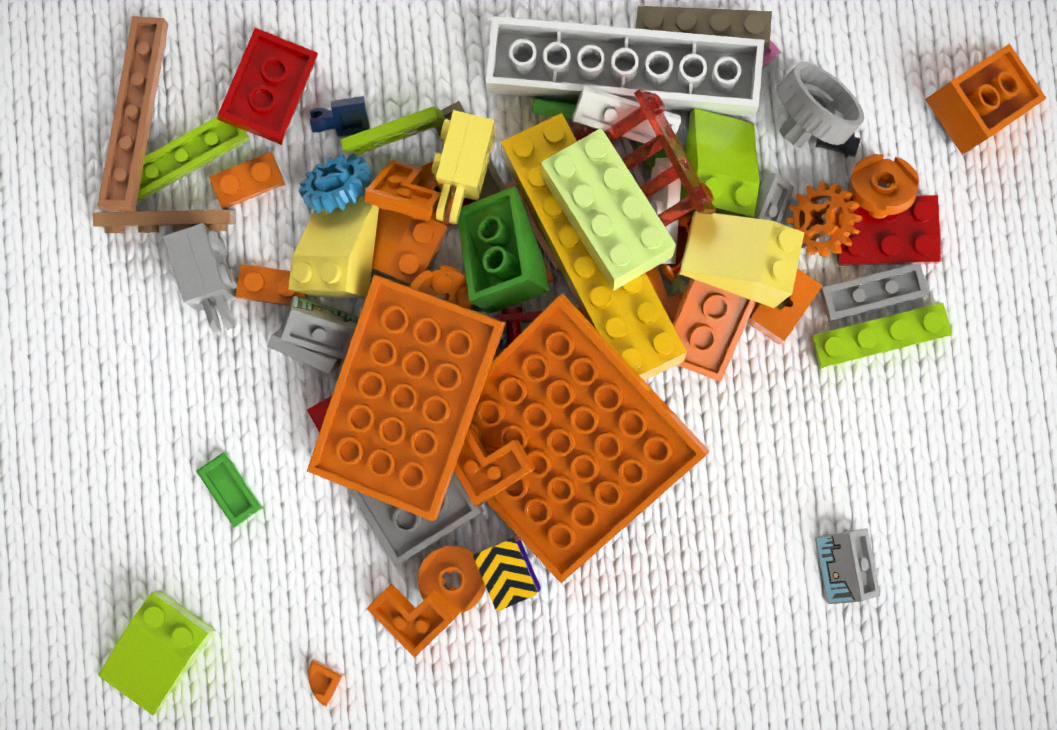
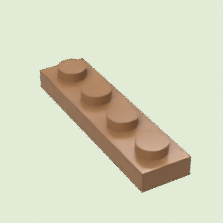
M236 211L93 212V226L104 227V233H125V227H138V233H158L159 226H172V232H177L201 223L206 225L211 231H227V225H236Z

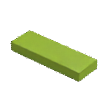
M432 106L340 139L343 151L357 156L441 126L444 123L445 116L441 109Z

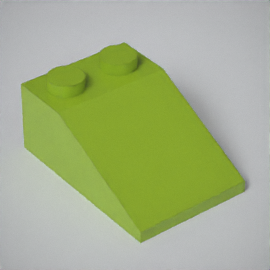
M692 108L682 164L679 208L693 212L702 211L748 218L754 217L759 190L754 123Z
M164 591L151 592L126 627L98 676L154 716L216 629Z

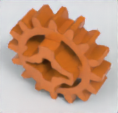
M819 182L817 190L814 186L808 185L806 186V196L799 193L795 195L799 204L797 206L789 205V209L795 213L794 217L787 218L786 222L793 224L794 229L804 232L801 248L806 247V253L815 255L818 252L819 256L828 257L831 250L833 253L840 254L842 253L840 246L842 243L848 246L853 244L849 235L851 233L859 234L860 231L853 226L854 222L862 220V216L854 214V210L860 205L858 202L849 201L853 194L847 190L841 192L842 186L833 183L829 187V184ZM822 198H832L831 200L826 199V201L823 204H818L816 202L817 200ZM823 214H825V215H824V219L826 220L825 225H823L824 221H823V219L821 218V217L823 216ZM825 235L831 236V239L827 241H816L817 239H822Z

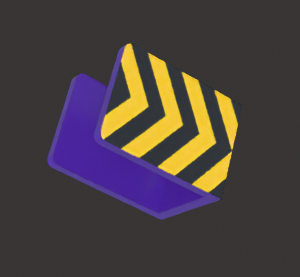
M518 535L473 555L497 611L536 596L541 590L534 569Z

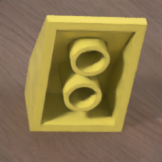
M359 196L355 204L348 202L343 210L337 207L336 210L327 213L326 209H324L319 214L314 210L292 255L288 289L311 297L366 298L370 288L379 207L364 202L365 196Z
M695 211L690 225L680 274L775 308L792 295L804 232L770 220Z

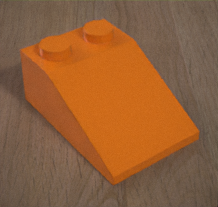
M1009 43L927 97L925 101L963 155L1047 98Z
M379 208L372 272L410 287L418 275L428 269L431 271L448 234L446 225L431 218L429 221L418 220L403 213Z

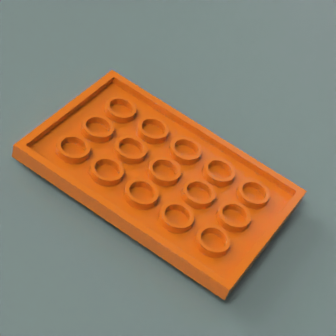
M374 275L307 472L430 521L437 520L506 322L379 275Z

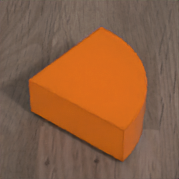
M312 659L308 670L309 684L317 701L327 707L344 674Z

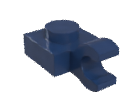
M364 96L331 101V110L326 108L310 110L311 119L309 121L313 133L336 128L337 137L354 135L370 129Z

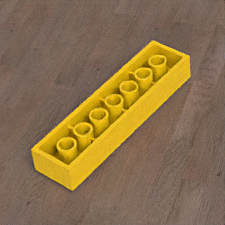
M561 113L501 141L502 157L513 179L516 180L518 188L527 206H529L542 236L549 245L584 317L639 376L646 380L684 362L687 351L646 273L612 291L541 178V162L577 142Z

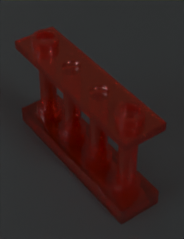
M641 89L637 90L634 94L641 107L605 130L606 136L612 143L646 119L650 122L657 136L624 157L622 161L630 171L664 148L673 166L642 185L640 189L648 199L680 178L689 196L658 215L665 227L694 208L701 214L711 215L715 213L716 209L712 204L714 196L705 183L700 182L663 112L666 111V107L656 93ZM583 127L573 135L576 141H579L596 130Z

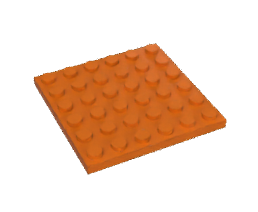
M564 294L558 296L492 362L469 428H473L488 456L512 440L518 439L535 468L534 471L494 495L486 502L560 583L564 582L710 452Z

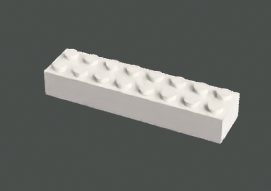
M492 16L485 83L487 93L578 101L583 86H588L654 108L691 111L692 108H698L716 114L754 117L759 108L765 40Z

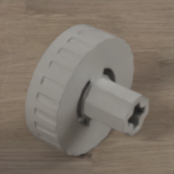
M807 62L797 63L778 85V97L790 115L779 131L782 137L795 147L801 148L812 135L829 144H844L864 122L863 109L852 92L836 77L819 66Z

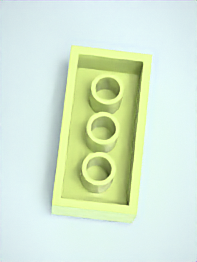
M602 128L541 162V178L612 291L673 257L676 243Z

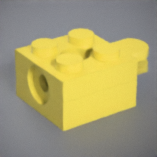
M453 110L451 120H444L440 140H443L442 153L436 152L432 173H434V180L437 181L439 192H441L436 219L444 220L452 194L455 196L449 223L457 224L463 199L468 198L479 201L495 140V125L492 119Z

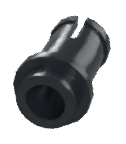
M853 133L844 144L840 145L829 144L818 138L815 147L844 154L846 159L848 156L855 158L861 138L855 137V133Z

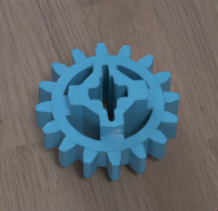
M341 154L334 160L331 157L328 158L324 165L316 164L312 172L305 174L307 179L300 181L299 184L302 188L298 191L308 210L314 209L319 214L326 209L327 213H331L337 207L340 210L345 209V204L348 202L355 204L359 195H365V188L372 183L370 179L373 175L363 157L357 158L355 154H352L346 159L344 154Z

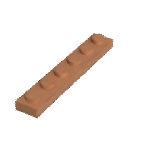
M132 16L97 204L102 210L135 212L169 25L165 18Z

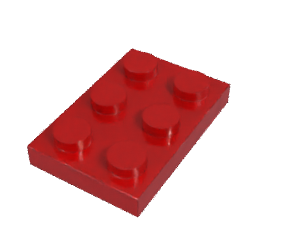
M254 28L219 110L217 120L282 145L318 58V53Z
M938 195L916 196L914 203L907 210L898 214L887 215L882 219L869 215L868 210L859 206L854 210V214L862 216V220L854 222L853 227L857 228L860 232L859 234L851 233L849 238L853 244L848 246L842 243L840 245L842 253L837 254V266L906 265L919 262L920 264L940 263Z

